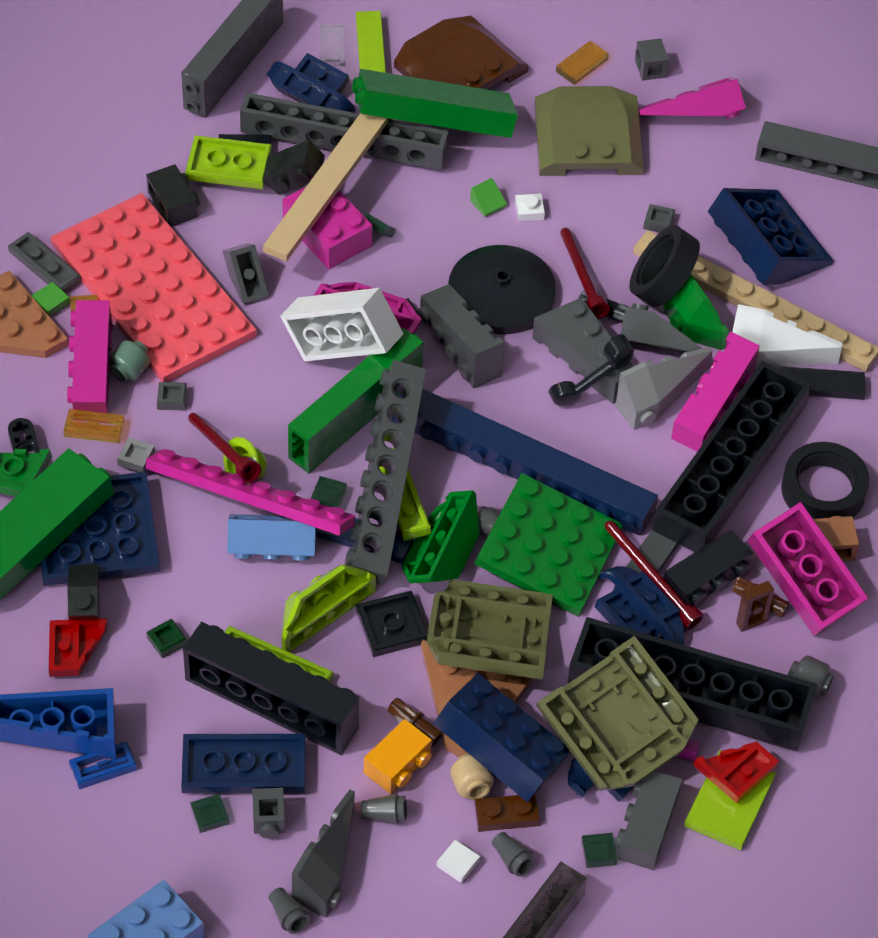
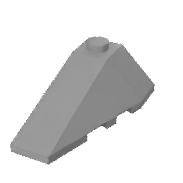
M707 347L685 352L678 359H673L671 356L663 357L661 363L653 364L650 360L621 372L616 408L633 430L653 423L710 368L713 350Z

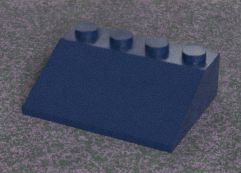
M723 188L707 211L714 219L715 225L727 236L728 242L736 248L742 256V260L749 265L756 274L757 280L762 284H783L830 266L834 262L778 190Z

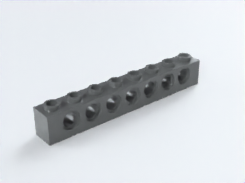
M247 92L240 109V129L243 133L271 135V138L294 143H301L310 139L316 147L334 150L359 114ZM388 119L387 125L364 156L442 171L448 153L449 131Z
M396 360L392 362L388 369L384 368L380 378V385H383L382 394L378 395L375 404V410L379 412L377 419L373 420L370 429V435L374 436L372 445L369 444L365 455V461H368L369 464L368 469L364 470L360 481V486L364 487L363 495L358 497L355 512L359 513L358 520L350 532V539L354 541L352 549H348L345 558V565L374 574L376 576V584L378 585L388 576L426 373L424 368ZM394 391L400 392L404 398L398 397ZM389 416L395 417L399 423L393 422ZM384 441L390 442L394 449L387 447ZM379 467L386 468L389 474H384ZM374 492L380 493L384 500L378 499ZM369 518L377 520L380 526L371 524ZM364 544L370 545L375 553L368 552Z

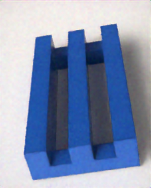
M127 741L116 744V755L125 753V755L116 759L99 761L106 757H100V754L94 753L70 759L69 765L73 771L78 788L82 789L136 771L137 765ZM99 761L96 765L79 770L78 768Z

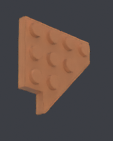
M10 270L1 274L0 352L47 358L69 346L68 338Z
M423 639L421 642V652L437 717L447 702L477 673L514 701L515 704L535 679L440 665L434 658L427 641ZM443 733L442 738L445 750L457 757L468 754Z

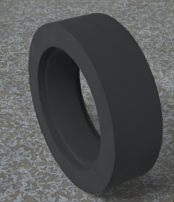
M672 225L662 230L648 244L639 257L631 274L630 292L652 307H659L669 301L684 285L697 262L700 251L698 239L677 225Z
M832 442L809 443L794 451L787 460L781 484L782 496L789 508L801 502L813 519L831 518L833 516L855 517L865 502L869 487V472L863 460L855 452L843 445ZM813 466L832 467L846 475L851 483L852 491L846 497L837 501L819 500L810 496L802 489L798 477L804 470Z

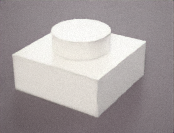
M541 193L515 195L518 222L544 220L545 211Z

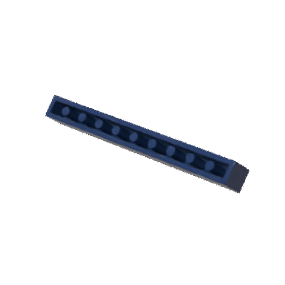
M422 389L415 433L421 435L424 439L439 443L450 451L461 453L474 462L485 464L497 472L507 474L515 479H518L521 473L618 521L623 526L622 529L634 532L640 536L655 514L658 501L657 494ZM392 416V421L395 423H399L398 420Z

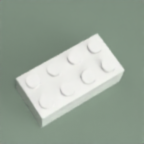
M380 288L298 297L280 316L304 361L387 353L403 335Z

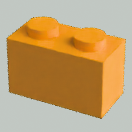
M404 719L364 757L363 773L389 794H392L398 787L402 788L409 782L412 773L418 767L423 768L432 757V740Z

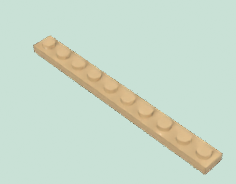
M647 230L635 244L633 253L640 257L657 234ZM698 256L691 275L702 289L737 307L739 304L765 309L774 313L773 318L785 323L791 320L797 323L796 328L806 332L814 330L842 342L843 345L839 359L864 372L868 371L878 357L877 346Z

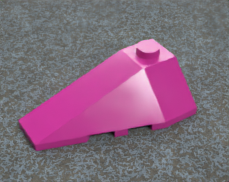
M728 77L700 86L699 91H686L678 94L674 99L667 98L640 107L638 112L640 115H725L726 119L741 115L740 110L746 109L738 79Z

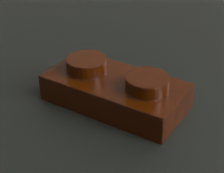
M769 581L761 584H752L743 590L736 624L741 632L767 622L774 588Z
M536 794L528 802L519 795L474 800L478 832L539 826L540 819Z

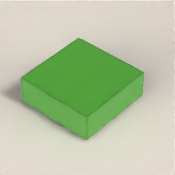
M54 282L31 295L49 317L70 304L69 296Z

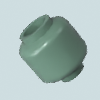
M128 340L121 342L109 357L111 373L123 382L137 380L150 364L147 347L139 341L132 342Z

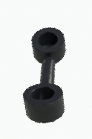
M623 334L612 337L604 347V354L608 361L576 385L571 381H563L551 386L548 393L554 404L569 406L576 403L580 395L615 369H621L628 365L633 358L634 350L627 337Z

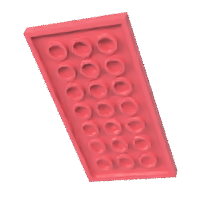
M143 193L51 236L53 247L65 262L81 275L82 283L96 300L110 301L113 322L125 337L132 342L139 341L147 347V354L150 358L149 367L161 382H169L257 337L255 327Z

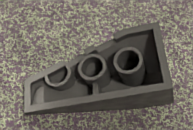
M350 789L333 811L330 826L324 824L321 827L317 842H310L292 872V897L308 910L325 918L331 908L336 909L343 896L341 885L355 809V791Z

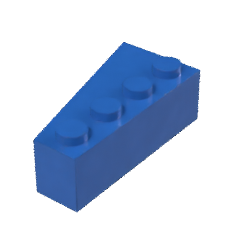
M113 688L0 694V741L80 754L94 753L100 754V757L116 759V718Z

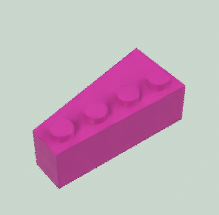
M76 300V310H71L70 324L71 327H75V335L69 337V350L74 352V359L68 362V376L73 378L72 386L67 387V402L72 403L74 413H108L110 383L107 373H110L109 357L110 351H112L111 332H113L110 301Z
M731 331L726 338L725 351L719 350L717 352L709 374L704 373L697 386L696 393L690 395L673 424L671 439L695 451H698L756 368L760 345Z

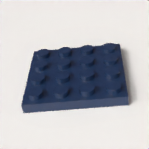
M147 472L111 476L114 494L41 561L43 586L68 583L69 565L99 564V579L160 571Z

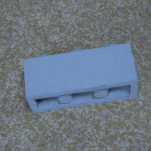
M229 515L227 554H234L235 558L247 559L251 558V554L263 555L264 559H280V555H292L293 560H309V556H315L316 527L284 516Z

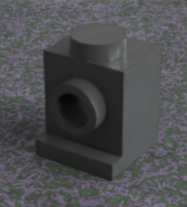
M283 788L252 789L254 834H260L263 838L271 839L277 837L279 833L285 832Z

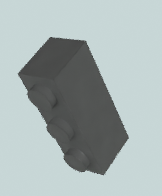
M654 771L635 785L633 795L637 796L635 804H628L624 821H627L628 825L626 830L620 828L615 846L620 848L618 860L654 871L680 793L681 778Z

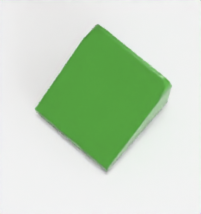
M492 178L471 188L470 201L485 217L507 206Z

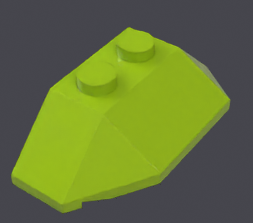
M342 564L329 570L324 575L316 576L301 591L293 592L285 602L282 649L291 653L356 607V604H360L376 592V576L368 571Z

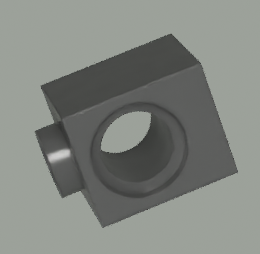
M661 38L637 41L635 62L642 81L667 77L669 59Z

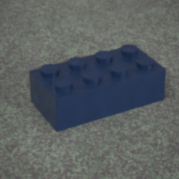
M479 673L447 702L433 723L526 802L550 779L570 753V750L560 739L556 738Z

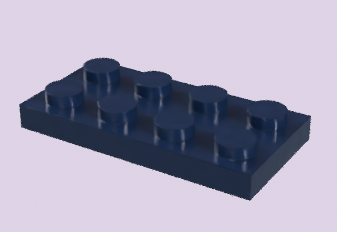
M183 734L182 793H252V789L283 788V793H305V734Z

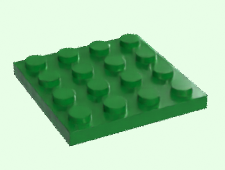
M521 473L474 564L524 590L553 594L552 604L578 617L615 543V540L606 531L605 523L607 521H614L620 529L623 526L618 521Z

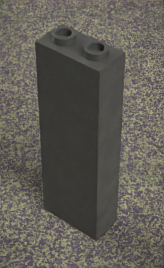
M242 0L181 72L184 109L202 117H207L283 24V0Z

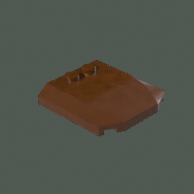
M472 16L440 21L406 41L394 59V68L403 76L481 89H489L504 79L510 83L528 72V64Z

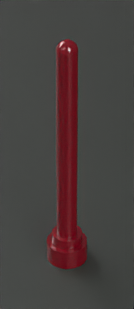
M562 228L560 235L587 295L586 305L597 319H602L609 313V305L603 296L597 294L570 229Z
M191 413L188 416L189 422L236 465V474L243 481L253 482L260 476L261 466L252 457H243L197 413Z
M607 521L605 523L606 531L641 571H644L680 610L679 616L684 629L688 631L698 625L704 617L702 612L696 606L692 607L691 604H686L614 521Z

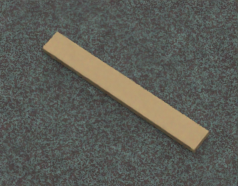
M359 114L263 245V252L286 262L289 260L387 125L388 118Z

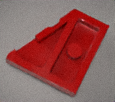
M107 618L50 620L49 677L80 676L108 629Z
M758 742L743 745L739 749L723 750L720 752V755L704 759V756H700L695 759L694 767L733 801L738 803L778 767L779 760Z

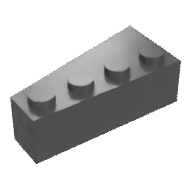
M448 284L421 295L420 308L418 309L421 320L424 323H428L435 340L441 342L444 346L449 360H454L461 377L464 380H468L473 388L502 377L505 342L500 337L495 339L491 335L493 334V329L488 324L481 325L477 312L475 310L468 311L467 302L455 289Z
M582 298L534 318L532 338L539 344L542 342L546 345L553 356L556 358L560 357L567 362L569 369L575 374L580 373L586 378L608 361L604 354V347L612 337ZM630 362L624 368L615 369L592 387L614 404L617 400L620 373L634 366Z

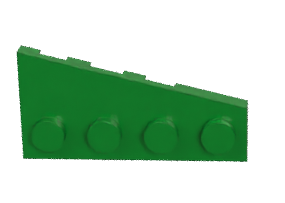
M15 449L14 453H0V493L16 497L46 469L52 458L51 450L40 449L39 453H28L27 449Z

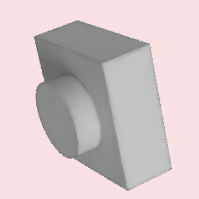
M128 437L117 458L118 466L138 472H145L146 458L155 453V446Z

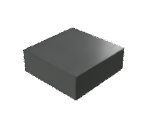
M650 204L643 229L660 233L665 228L672 226L675 209Z
M159 382L157 410L185 411L187 383Z

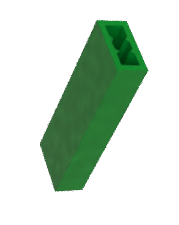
M360 69L359 76L354 77L352 84V93H355V103L358 104L360 113L364 115L512 138L518 116L510 94L505 92Z
M402 327L403 335L387 353L369 355L288 424V459L310 474L369 423L379 412L375 410V404L378 395L382 394L383 385H380V378L384 368L388 369L394 360L422 368L423 341L416 334L410 333ZM394 391L397 396L400 395V392Z
M68 448L0 511V600L114 494L110 474L101 467L98 469L92 465L84 454H77Z

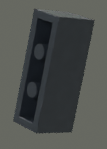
M730 530L666 570L663 578L686 604L698 606L713 592L722 591L730 581L737 577H744L751 569L753 552Z

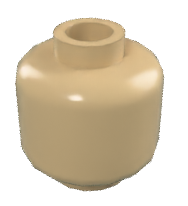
M470 754L460 756L450 769V777L456 791L463 798L471 800L483 798L489 793L494 784L493 774Z

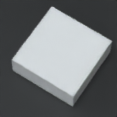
M454 840L438 859L436 867L462 883L480 862V856L457 840Z

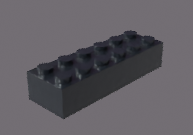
M201 621L183 647L186 681L291 732L305 734L306 739L342 755L359 729V696L348 688H340L330 683L323 676H315L306 672L295 663L283 661L268 650H260L243 638H235L225 633L218 626H210Z

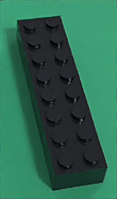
M761 361L656 509L652 530L694 552L712 542L805 408L811 384Z
M586 617L569 665L568 684L608 657L611 651L635 636L699 719L698 722L798 751L814 698L816 683Z

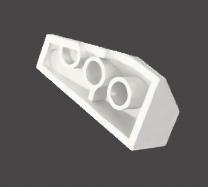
M738 304L733 333L760 345L756 368L761 361L777 368L783 366L796 367L839 363L842 342L814 330L809 332L796 328L797 323L791 320L785 323L773 318L774 313L765 309Z

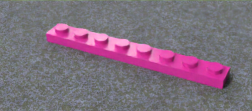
M162 449L146 458V469L336 535L343 534L354 527L355 515L346 513L342 508L328 507L320 504L318 500L296 496L292 491L273 488L266 482H245L237 474L223 471L219 466H209L200 463L195 458H185L176 455L172 450Z

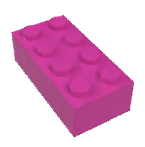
M801 502L755 531L747 540L813 636L862 605L868 599Z

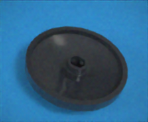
M490 245L467 253L453 267L448 282L467 302L468 311L475 310L479 315L481 325L488 324L493 329V334H514L533 328L534 318L551 311L555 301L556 283L548 265L532 252L510 245Z

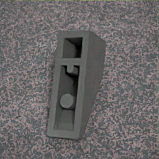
M633 303L632 307H626L621 334L627 337L629 343L681 353L702 349L656 313L648 311L649 306Z

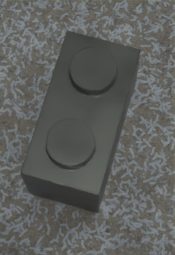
M310 139L269 155L263 180L278 195L306 185L323 165L325 155Z
M176 164L146 174L148 193L161 216L170 227L198 218L197 206L200 205L199 197L195 190L191 191L186 174L180 173Z

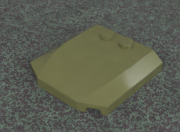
M560 86L535 97L539 176H565L566 170L617 169V175H643L644 168L636 95L612 86Z
M454 579L450 580L448 588L443 592L438 591L434 595L427 644L440 665L543 679L553 594Z
M635 636L611 651L608 657L564 687L560 686L538 701L536 705L599 791L635 786L682 753L699 720Z

